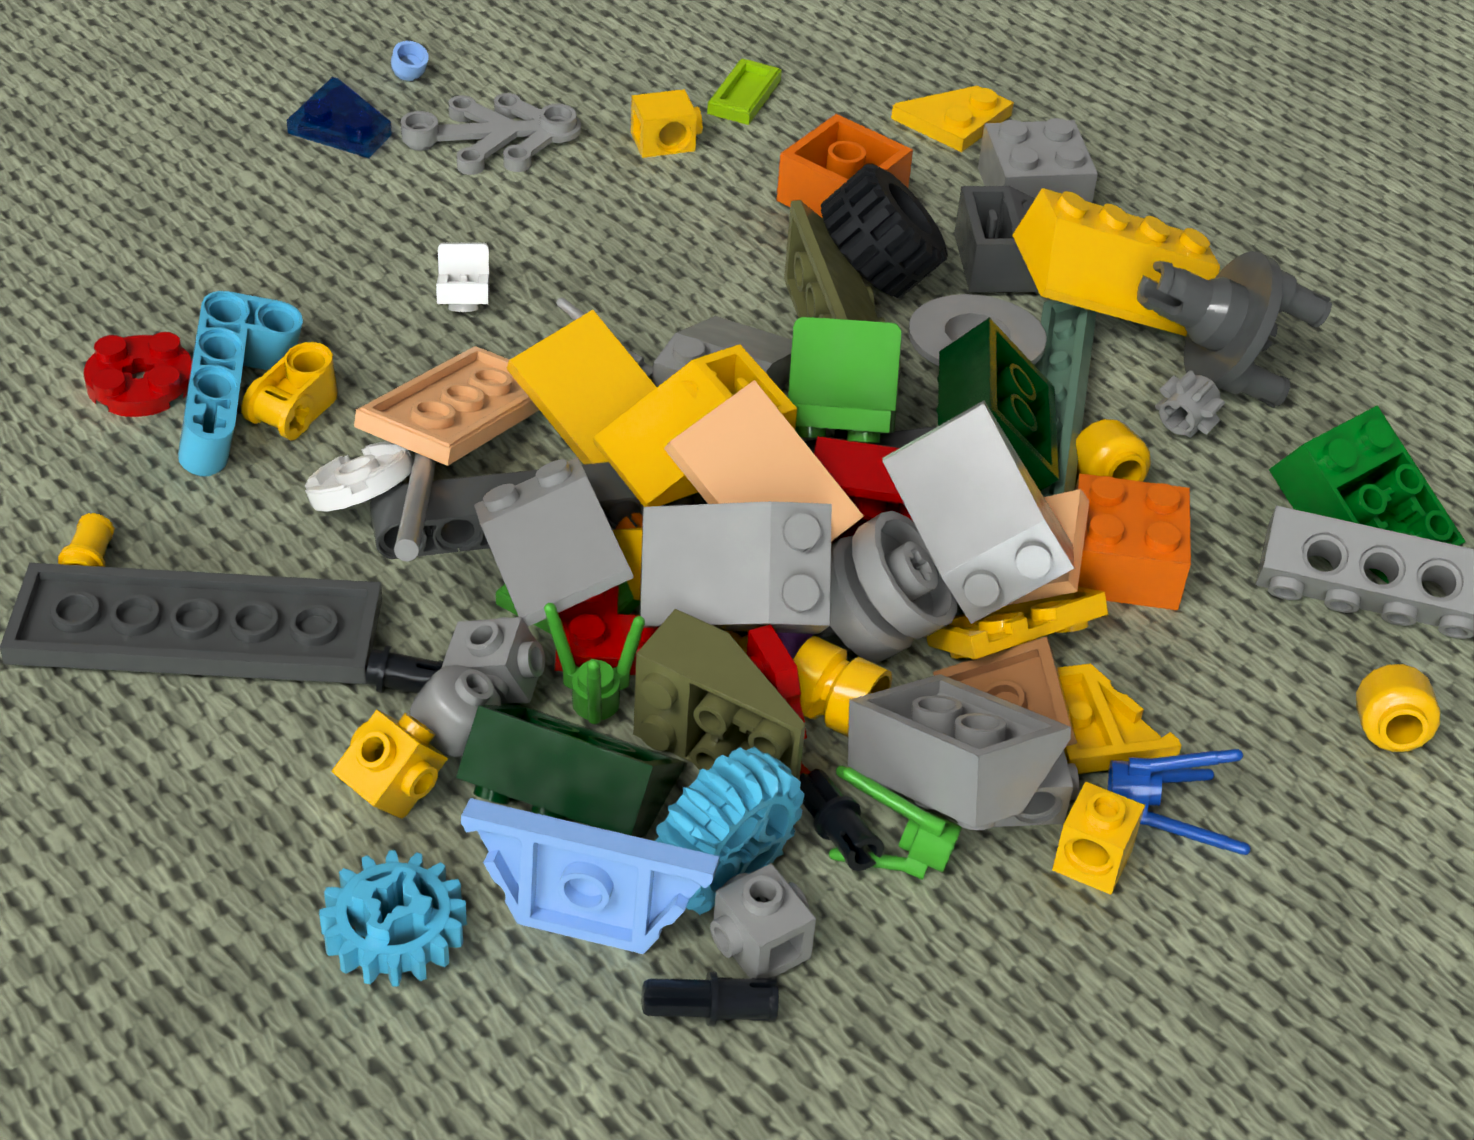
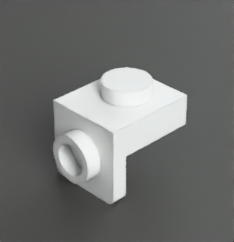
M440 243L438 246L439 274L436 283L437 304H448V309L455 312L476 311L479 309V304H488V244Z

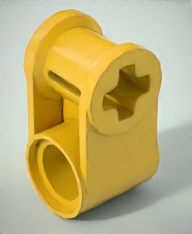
M304 342L290 348L284 357L262 377L254 380L247 388L241 404L243 418L254 424L264 422L277 428L282 437L290 441L296 440L337 399L338 391L331 350L324 344L317 342Z

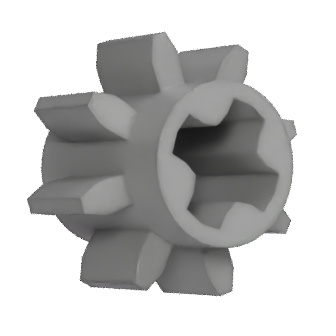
M1189 370L1181 379L1172 376L1159 389L1164 398L1155 405V408L1159 410L1162 423L1171 432L1191 438L1198 430L1207 434L1220 421L1216 412L1225 404V401L1220 399L1217 386L1209 378L1195 375L1193 371Z

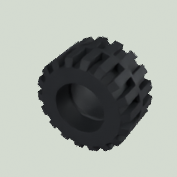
M868 163L864 165L821 204V214L825 226L844 257L870 284L892 297L901 298L947 260L948 252L944 238L925 207L900 180L890 172L874 164Z

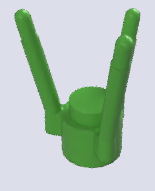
M547 603L544 611L563 669V684L572 689L573 709L579 716L587 719L591 724H598L601 720L613 716L618 711L620 690L627 688L630 684V669L641 639L645 619L642 616H636L633 619L617 667L612 668L607 662L597 659H591L578 667L575 665L555 604Z
M843 765L837 767L836 774L838 777L909 819L898 846L909 851L908 857L883 854L879 858L874 853L868 852L876 862L872 867L902 871L923 880L928 867L941 873L944 872L960 835L961 826L928 811L925 812L853 768ZM832 848L829 851V857L832 860L845 862V858L837 848Z

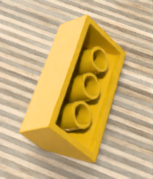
M1042 188L1012 235L1041 297L1182 336H1187L1184 326L1158 315L1153 310L1145 309L1138 302L1137 291L1143 275L1159 282L1161 273L1153 268V263L1157 261L1172 263L1174 267L1185 269L1206 280L1214 279L1220 271V265L1209 247L1210 241L1201 232L1192 228H1186L1185 230L1174 228L1153 216L1141 218L1131 215L1113 204L1101 206L1091 203L1070 191H1064L1061 194Z

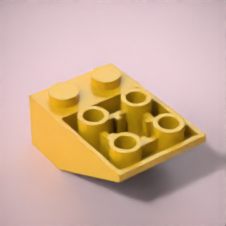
M738 344L691 360L594 436V444L644 507L661 506L698 493L696 488L664 450L665 446L672 439L754 380L794 430L796 428L797 407L742 345Z

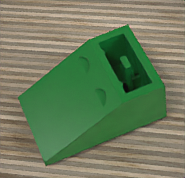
M1378 405L1302 444L1269 469L1295 510L1457 546L1466 542ZM1372 568L1369 569L1379 578H1381L1384 582L1389 584L1387 576L1382 571Z

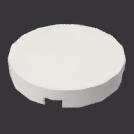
M389 441L367 445L364 449H361L364 456L350 460L348 455L340 456L320 467L308 478L305 484L307 489L305 492L315 511L328 512L365 502L402 482L412 471L414 462L412 455L408 449Z

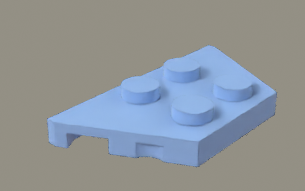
M473 798L469 799L461 815V824L465 831H477L489 851L483 863L493 881L503 889L506 897L505 903L517 924L644 954L659 939L664 926L672 925L685 911L689 899L701 886L706 889L712 883L719 864L720 856Z

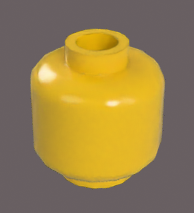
M1103 419L1094 422L1082 430L1076 438L1078 475L1081 473L1111 476L1142 482L1147 477L1151 465L1150 451L1144 441L1122 422L1115 419Z
M1388 664L1374 669L1362 679L1356 692V708L1361 726L1372 743L1387 751L1408 752L1422 747L1434 737L1440 726V707L1427 676L1417 668L1405 664Z

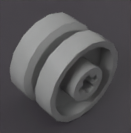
M895 511L880 513L859 526L854 536L840 538L831 544L830 627L841 641L859 657L875 663L888 660L911 647L914 638L918 640L930 636L952 623L957 613V601L942 579L914 522L907 516Z

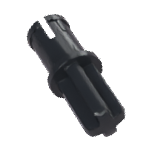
M815 768L809 774L801 773L799 781L801 782L800 789L804 793L803 805L813 816L815 831L823 839L832 841L845 858L846 864L852 870L862 871L876 864L874 859L864 849V845H867L874 855L879 858L883 855L884 845L881 839L871 831L860 817V805L852 797L844 796L823 770Z
M708 971L706 980L648 979L644 981L641 993V1006L643 1014L647 1016L706 1017L707 1026H715L717 1020L775 1022L778 1016L779 989L775 977L752 979L718 977L716 971Z

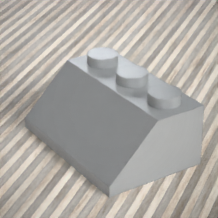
M941 674L849 699L848 767L853 768L867 778H871L887 789L894 790L913 799L915 805L921 808L934 809L956 819L959 826L970 830L990 829L997 821L1023 813L1071 739L1070 726Z

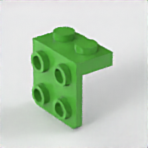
M800 317L795 321L793 326L788 398L797 407L795 431L800 437H826V428L848 430L847 441L880 443L881 432H895L902 330L897 324L815 317Z

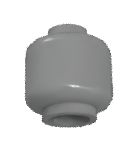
M462 665L444 666L431 676L414 698L409 712L412 717L436 734L430 742L432 746L444 755L458 757L463 756L478 705L501 706V699L491 680L481 671Z

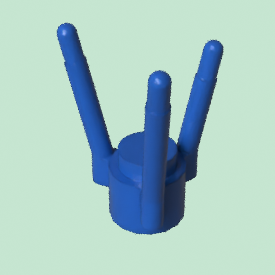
M1216 750L1159 758L1129 757L1128 761H1110L1108 790L1145 805L1140 824L1242 855H1248L1251 851L1247 843L1148 811V805L1160 806L1162 783L1212 780L1214 778L1213 770L1191 768L1240 761L1243 758L1241 750Z

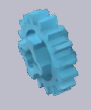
M391 850L388 851L386 856V863L376 865L375 861L368 855L362 857V872L356 874L351 870L343 868L339 872L341 888L326 887L324 891L326 908L319 910L321 932L324 935L326 953L328 956L339 955L340 969L345 974L361 966L364 983L371 984L379 973L389 974V981L392 987L400 985L402 973L411 971L418 980L427 979V963L432 961L436 965L446 967L449 964V947L461 948L463 944V926L467 925L466 900L461 899V883L458 879L446 881V866L441 862L433 865L428 870L423 867V854L416 852L408 863H401L396 851Z

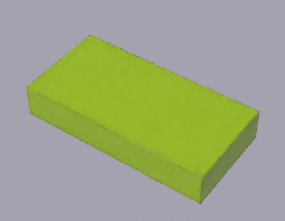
M743 58L740 59L708 101L707 114L749 125L780 83L782 69Z

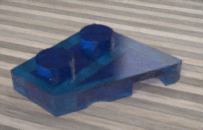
M331 77L287 119L288 134L366 158H370L392 135L391 121L335 77Z

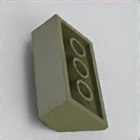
M801 200L791 201L784 281L798 318L815 317L885 322L884 318L877 317L875 312L872 288L864 285L862 276L838 249L825 226L823 218Z

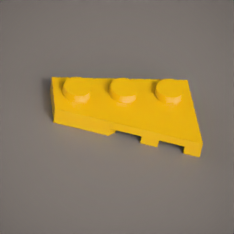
M1078 587L1077 592L1006 605L972 624L965 614L954 617L952 623L927 636V643L930 647L950 652L951 658L978 659L1016 645L1037 640V638L1054 632L1067 633L1083 630L1089 627L1088 621L1108 614L1105 592Z

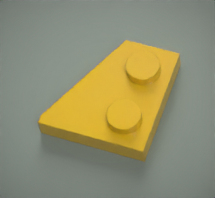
M976 85L898 102L892 107L891 119L959 152H963L983 137L985 123H1002L1012 115L1014 102L997 95L991 89Z
M1091 663L1057 667L1077 740L1076 744L1066 746L1064 752L1067 763H1074L1078 774L1109 770L1111 760L1128 761L1129 757L1159 758L1179 755L1182 746L1179 739L1171 732L1161 737L1141 719L1144 709L1128 695L1115 690L1111 685V681Z

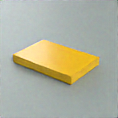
M594 310L589 311L509 360L507 365L509 373L583 464L608 462L594 444V436L657 388Z

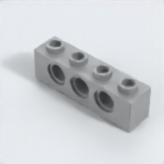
M1276 505L1267 526L1256 579L1257 586L1266 587L1271 595L1285 600H1298L1302 596L1323 600L1326 607L1338 612L1353 613L1363 609L1380 613L1383 620L1395 625L1410 626L1420 622L1438 626L1439 632L1448 637L1467 639L1474 636V549ZM1320 556L1330 562L1333 570L1323 572L1315 569L1309 563L1308 557ZM1372 568L1382 571L1387 576L1389 584L1382 585L1372 582L1366 576L1364 570ZM1432 581L1443 588L1446 597H1434L1428 594L1423 588L1422 582Z

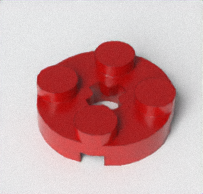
M171 332L127 337L108 335L95 342V353L87 360L84 367L87 394L95 404L97 400L99 403L108 406L109 412L119 416L142 417L158 414L171 408L170 402L177 399L182 393L183 399L187 396L192 359L189 353L181 346L180 338ZM145 372L143 378H133L132 374Z

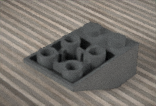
M961 186L954 234L969 292H1039L1012 236L1035 198L1010 186Z

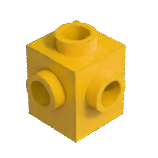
M376 709L371 718L355 731L349 748L331 772L373 807L402 819L408 815L418 799L423 798L432 790L437 781L438 772L448 758L430 744L436 734L416 718L404 713L398 721Z

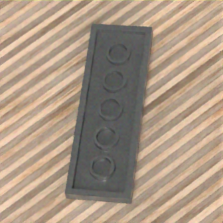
M29 563L0 645V652L3 664L366 684V671L370 654L373 650L382 603L381 582Z

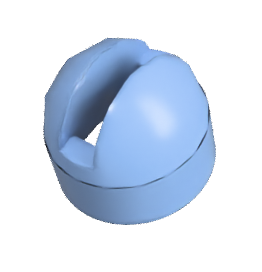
M399 42L395 45L391 57V68L394 74L404 81H413L421 77L427 67L428 52L422 45L416 42Z

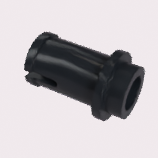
M386 645L384 650H372L366 671V684L376 686V692L384 693L385 688H391L418 694L431 676L441 669L444 661H433L393 653V647Z

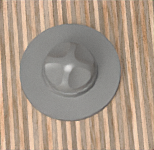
M973 294L944 296L926 302L912 314L908 329L909 339L915 350L937 366H939L940 350L989 317L1034 365L1042 358L1047 340L1042 324L1028 311L1005 300Z

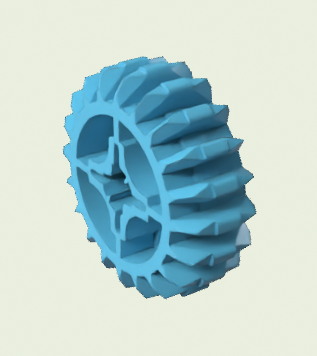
M755 746L748 750L740 747L732 751L728 757L721 755L716 758L709 770H699L697 779L689 787H683V794L678 801L668 806L670 813L666 820L657 825L656 833L659 836L655 840L657 842L720 856L712 883L706 889L701 886L688 901L686 908L694 910L699 915L713 908L716 890L721 888L729 879L741 873L750 874L773 863L778 856L783 855L782 848L786 841L794 836L795 829L793 825L802 815L803 810L800 806L803 803L804 793L800 789L801 782L791 774L792 770L780 760L775 759L769 753H763Z

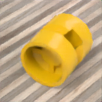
M817 636L807 639L793 658L798 668L801 690L800 703L803 715L814 720L824 715L826 727L848 737L849 699L891 688V671L862 657H857L849 662L847 661V650Z

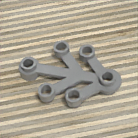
M512 93L497 95L494 98V111L477 104L472 97L465 95L455 96L449 100V117L457 122L473 120L478 123L438 125L437 117L426 111L410 112L401 118L402 141L413 150L423 151L430 149L437 141L481 139L473 146L463 148L457 152V169L467 175L481 173L485 169V159L516 137L529 136L519 145H511L504 149V167L512 172H523L531 167V157L550 143L568 142L577 138L581 133V121L572 107L565 104H551L539 109L521 101L519 96ZM519 117V118H521V119H523V120H521V121H514V120H512V119H515V118Z

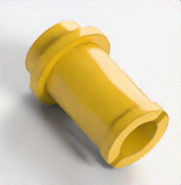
M88 513L81 516L70 545L64 547L58 556V564L105 567L103 557L107 545L115 532L113 523L105 516L96 513Z

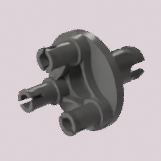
M1257 251L1247 252L1236 257L1214 279L1206 280L1185 269L1174 267L1169 262H1154V270L1161 273L1160 281H1154L1143 275L1137 291V300L1145 309L1153 310L1158 315L1185 327L1187 331L1184 346V367L1186 373L1191 370L1195 375L1205 376L1212 380L1218 389H1223L1235 395L1242 392L1266 403L1271 408L1280 406L1289 393V379L1255 365L1254 360L1260 351H1265L1272 345L1273 342L1267 339L1269 335L1273 337L1277 335L1278 327L1275 321L1278 313L1283 311L1306 322L1309 326L1317 328L1326 321L1331 312L1332 303L1329 302L1331 300L1330 297L1320 295L1298 284L1295 276L1281 270L1273 258Z

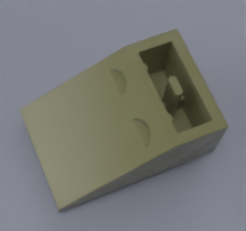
M674 609L636 654L633 735L641 738L645 744L655 750H667L694 763L699 770H709L716 758L721 755L728 757L732 751L740 747L748 750L755 746L763 753H769L775 759L780 760L792 770L791 774L799 780L806 724L728 632Z

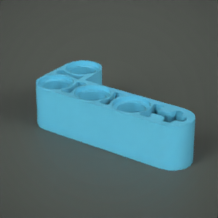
M216 291L204 297L198 321L178 450V460L188 472L198 476H211L225 468L235 428L243 366L269 370L285 356L290 348L299 342L303 319L298 309L291 304L229 291Z

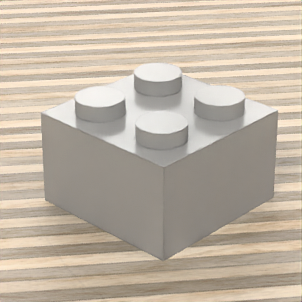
M1060 118L1035 122L1006 120L1002 123H985L978 163V170L984 186H1010L1033 198L1037 197L1042 188L1061 194L1064 191H1070L1079 195L1085 201L1092 203L1098 173L1075 120Z

